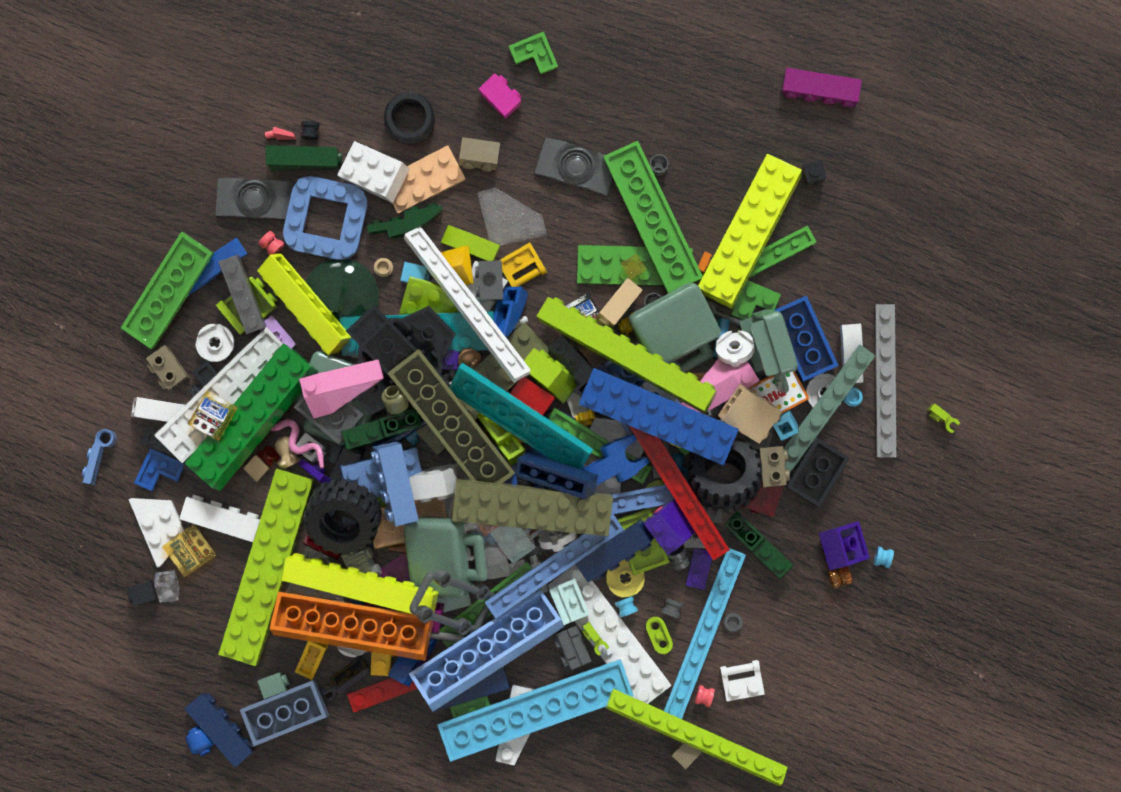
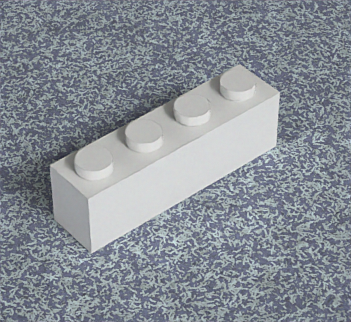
M193 495L192 498L186 497L179 519L250 542L254 541L260 519H258L259 515L251 512L245 515L240 513L241 509L229 506V509L221 507L222 503L212 500L210 503L203 501V497Z

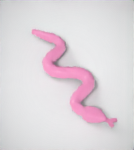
M286 419L273 426L271 431L291 427L292 431L289 438V448L291 451L298 455L312 449L316 450L320 468H324L323 452L319 444L308 443L297 447L296 441L299 434V426L294 420Z

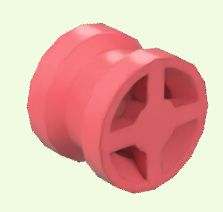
M699 685L695 704L699 705L702 703L710 708L715 689H705L704 686Z

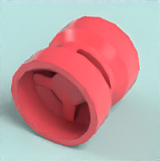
M272 231L266 233L258 243L260 247L268 251L269 255L278 254L285 246L281 240L276 238Z

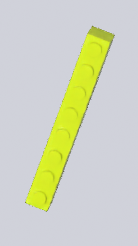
M294 553L285 560L282 581L412 614L410 612V604L419 588L414 586L413 582H397L396 578L393 577L382 578L378 577V574L374 572L362 573L357 568H342L338 563L326 564L323 563L322 559L304 558V555ZM428 587L419 606L426 605L435 613L439 592L433 591L432 587Z

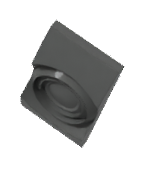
M545 138L534 174L607 196L612 182V176L603 159L605 154L580 148L564 141Z
M218 178L215 216L286 220L294 182Z

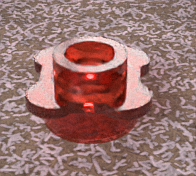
M265 446L264 450L257 453V456L267 466H272L274 461L279 460L278 453L272 446Z

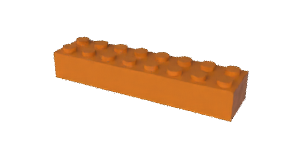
M278 592L270 631L275 636L426 661L433 621L430 620L428 623H423L417 619L416 615Z

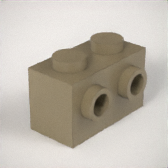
M462 137L459 166L466 169L481 168V170L486 172L497 171L500 143Z
M166 345L146 358L149 362L147 367L153 374L156 372L159 376L158 382L163 389L167 388L172 391L190 378Z
M783 446L760 448L762 488L786 486V481H790L789 470H785V462H788L787 450L784 451Z

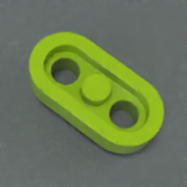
M654 616L649 618L646 622V630L653 647L658 653L667 654L673 647L667 627L660 617ZM655 622L659 624L657 630L652 629V624ZM662 640L666 641L664 648L659 646V642Z

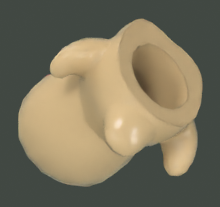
M283 436L275 442V449L281 457L277 464L283 469L301 460L289 448L290 437Z

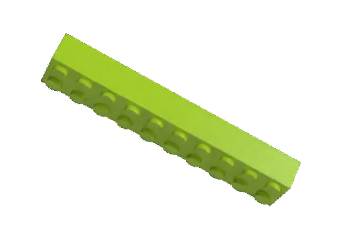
M276 469L218 655L253 666L259 665L270 630L278 592L282 591L284 585L282 576L285 560L293 555L304 520V513L316 480Z

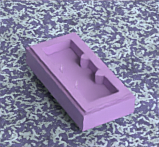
M272 315L265 320L266 327L282 343L291 348L297 345Z

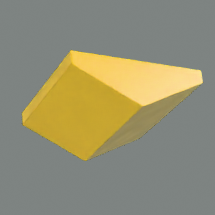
M469 246L441 252L465 285L474 284Z

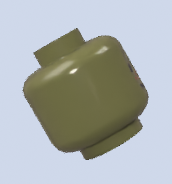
M391 385L383 391L381 399L386 411L391 414H399L408 408L409 400L397 385Z

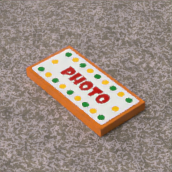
M795 371L785 374L789 386V391L786 394L778 391L773 375L748 388L777 406L782 413L810 399Z

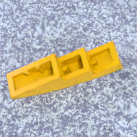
M308 641L295 673L313 680L329 645Z

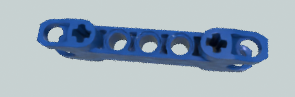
M632 433L603 445L600 448L603 457L585 466L582 470L598 475L596 486L613 476L620 483L636 475L639 470L649 463V460L646 456L633 461L626 458V448L637 440ZM537 483L532 485V487L549 488Z

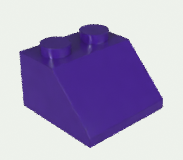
M675 499L643 521L667 555L684 544L695 533Z
M859 521L819 533L829 570L849 566L870 558Z

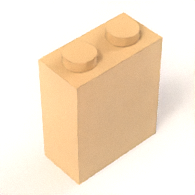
M627 278L594 318L597 320L596 324L612 328L642 292V289Z
M740 383L718 415L722 421L738 428L741 433L760 444L762 440L767 438L773 424L779 421L782 412L777 406Z

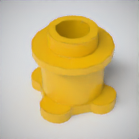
M620 318V322L617 323L621 334L625 333L628 336V333L633 331L629 318Z

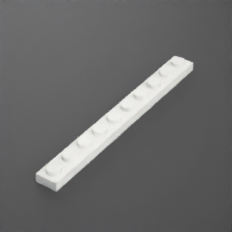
M418 227L404 235L405 241L511 380L516 382L529 375L530 368L424 230Z

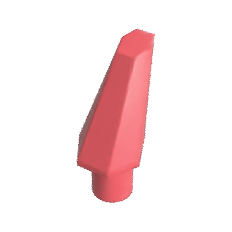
M273 127L272 131L265 132L267 140L276 138V140H296L294 133L277 127Z

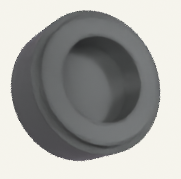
M728 613L723 619V625L726 630L737 632L741 629L743 620L737 613Z

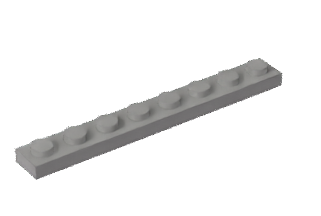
M895 304L875 305L876 458L896 457Z

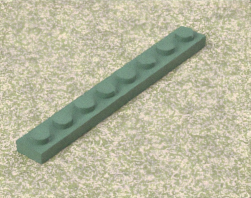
M858 345L798 427L799 433L794 434L783 448L784 451L787 450L788 454L785 470H789V473L875 357L873 353L862 345Z

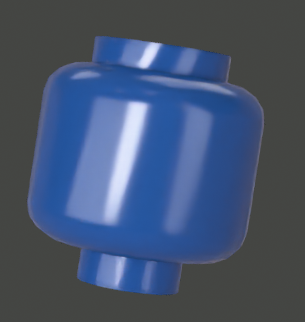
M199 726L189 730L185 738L190 752L200 756L210 753V748L214 745Z

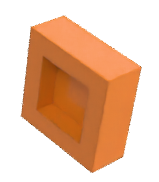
M704 252L698 265L702 274L707 270L711 262L710 257L712 254Z

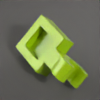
M935 403L931 404L927 410L931 413L929 416L933 420L944 422L945 430L949 433L954 432L950 428L951 422L956 425L960 424L957 419L952 418Z
M589 621L583 625L585 630L582 632L588 641L592 639L595 642V653L597 655L601 654L598 650L599 645H604L606 649H609L608 644L602 640Z

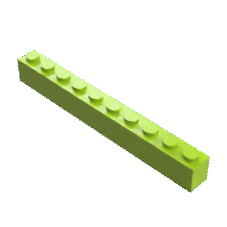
M550 297L546 299L536 316L538 321L699 412L706 414L717 395L712 384L706 381L703 384L697 380L698 377L690 372L686 374L680 371L681 368L678 365L664 362L662 356L646 352L647 348L640 344L634 345L630 343L631 340L622 334L620 336L614 334L613 329L606 325L602 327L596 324L597 320L590 316L586 318L580 315L581 312L572 306L570 308L564 306L562 300L556 297L554 299Z

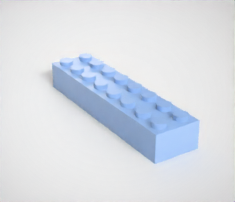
M540 589L499 617L488 622L410 672L409 675L433 712L564 627L562 620Z

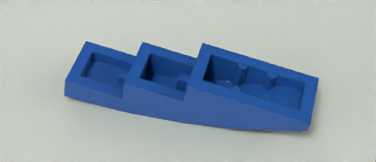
M237 238L214 252L213 257L189 295L223 273L219 261L238 254L241 259L248 255Z

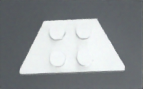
M131 498L129 502L157 568L161 567L170 556L168 552H174L170 543L174 542L173 540L179 536L184 540L182 534L185 532V529L179 519L172 500Z

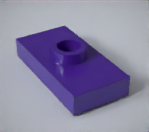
M301 458L298 463L300 467L322 484L325 482L330 483L331 479L324 474L325 470L323 468H320L317 464L313 466Z

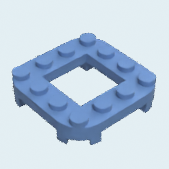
M313 176L300 178L292 189L284 224L283 236L286 244L295 252L337 261H345L353 257L360 247L359 243L368 209V201L364 192L359 187L347 183ZM312 197L348 204L340 240L303 233Z

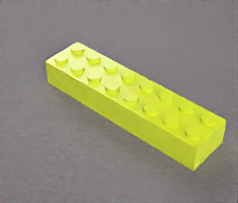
M769 154L766 155L698 285L704 296L733 309L802 176L801 169Z

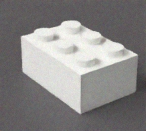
M354 141L338 176L351 185H355L393 203L410 169L403 162Z
M458 463L431 467L409 477L414 500H420V503L431 501L433 498H438V500L447 499L453 495L455 479H470Z

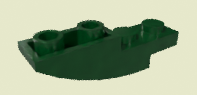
M438 203L426 205L427 208L419 209V206L407 208L408 211H404L405 219L394 217L390 218L389 222H382V220L372 221L370 225H367L369 235L388 232L389 239L403 237L406 233L418 227L423 228L434 221L443 212L442 205L438 206Z
M413 408L399 414L390 415L343 430L340 433L347 451L422 427L417 410Z
M738 511L724 524L780 580L794 566Z

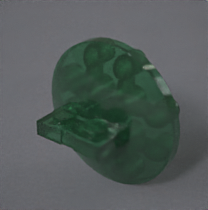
M331 259L318 265L305 281L339 322L340 317L362 316L373 304L378 308L379 289L376 280L366 267L354 260Z

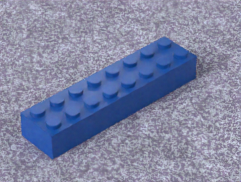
M593 368L579 402L584 407L722 465L725 464L739 431L736 427Z

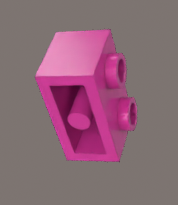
M493 74L479 88V93L506 120L522 104L520 99L522 96L515 89L511 90L507 86L509 83L502 75L498 77L496 74Z

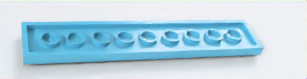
M619 659L437 725L451 762L605 707L613 689L631 697L634 695L622 661Z

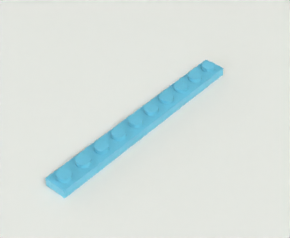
M733 549L725 553L664 712L682 719L743 564L745 554Z

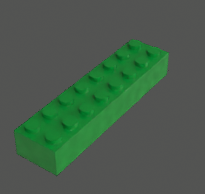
M283 343L230 407L227 416L224 417V421H219L222 424L220 428L215 426L214 433L207 435L185 464L211 488L221 491L300 395L302 388L299 379L315 375L319 371L293 348Z

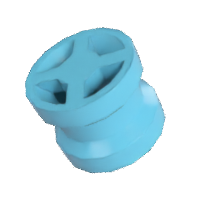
M877 547L874 565H884L885 568H890L894 550H884L882 547Z
M633 596L615 602L616 607L620 610V617L638 611L637 607L633 604Z

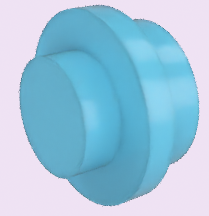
M852 387L844 398V402L851 407L859 405L863 399L862 392L858 388Z

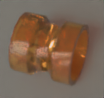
M848 566L841 567L839 570L833 569L828 571L834 589L840 588L843 584H853Z

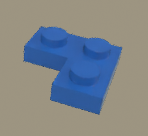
M150 448L134 483L153 491L160 474L179 481L184 463Z

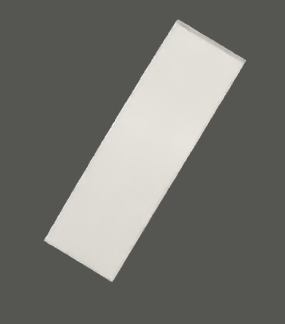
M861 324L840 326L842 367L858 345L863 346ZM863 373L856 383H863Z

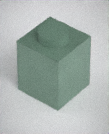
M282 671L257 681L264 699L288 690L287 686L290 685L287 675H283Z

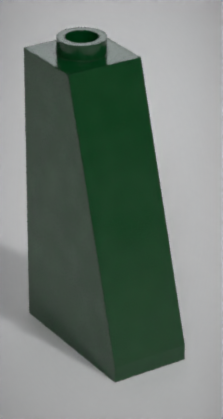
M266 146V165L270 171L339 170V164L343 163L342 153H339L337 147Z

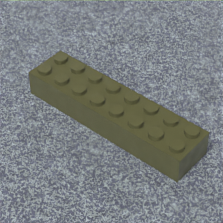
M525 322L507 338L523 361L533 348L539 352L542 349L548 354L551 353L547 345ZM492 353L473 369L506 392L510 391L518 383V381L513 382ZM457 398L476 422L478 420L476 415L480 412ZM428 424L416 431L438 456L446 450Z
M419 349L388 372L389 376L471 481L503 483L515 474Z
M455 479L451 520L455 522L609 536L613 497L610 494L594 493L584 500L552 488Z

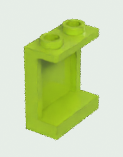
M251 276L249 282L263 318H266L278 308L275 304L277 299L271 292L267 294L264 291L265 285L259 278L254 279ZM232 296L228 297L225 301L221 300L216 306L237 332L244 336L246 332Z

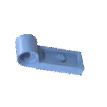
M103 429L97 433L92 448H89L87 453L89 461L87 467H84L82 472L83 483L95 484L104 447H112L117 442L115 432ZM109 433L111 439L105 444L102 440L103 435Z

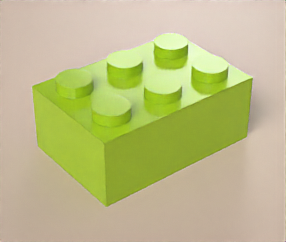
M533 348L524 359V362L531 370L529 376L563 404L578 386L570 372L557 360L554 361L544 350L541 349L539 352Z

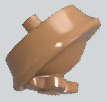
M471 348L462 350L458 357L459 366L464 363L472 369L476 368L481 361L479 352Z

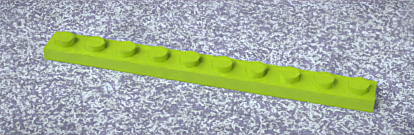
M613 689L611 691L606 709L777 786L783 784L788 767L618 690Z

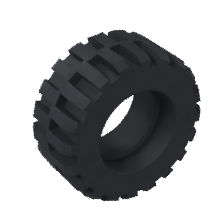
M737 437L734 440L725 462L736 466L743 473V476L738 481L731 484H720L713 481L707 475V471L719 463L692 452L688 463V483L698 500L702 501L704 507L708 508L710 506L713 511H718V509H722L723 512H729V509L737 511L740 510L741 505L746 507L750 504V500L756 498L757 492L761 487L762 462L758 452L755 449L752 450V445L748 442L743 443L741 438Z
M337 479L330 480V483L325 482L313 491L304 513V527L308 530L307 534L310 539L313 538V542L317 546H322L323 550L333 551V554L337 555L339 553L350 555V552L355 554L360 552L361 549L365 550L369 547V544L373 543L381 522V505L378 500H375L376 496L373 492H369L368 488L364 485H358L356 481L352 483L348 482V479H341V481ZM332 510L345 511L354 516L358 522L353 524L340 523L333 519L328 512Z

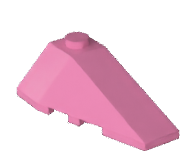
M718 358L711 369L703 376L700 382L704 384L706 381L712 384L717 393L708 410L729 400L740 383L749 388L759 381L747 361L741 363L738 367H732ZM683 402L681 403V405H683V406H686V407H688V408H690V409H693V410H695V411H698V410H696V409L690 407L689 405H687V404H685V403H683Z
M374 360L315 374L299 380L304 399L315 419L333 414L340 407L352 401L353 398L383 380L384 377L379 360Z

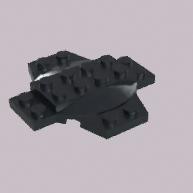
M373 304L346 330L359 345L356 365L374 360H379L384 379L355 397L371 415L385 408L381 399L382 393L387 387L396 385L388 372L417 349L423 353L447 386H450V383L441 375L442 359L456 333L430 306L403 318H387Z

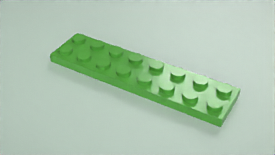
M636 141L603 156L667 293L687 283H695L703 278L702 273L639 142Z

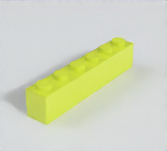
M281 253L270 255L257 270L262 276L263 281L268 283L273 289L274 294L280 297L285 303L286 308L297 317V321L318 342L322 351L328 355L339 353L352 338Z

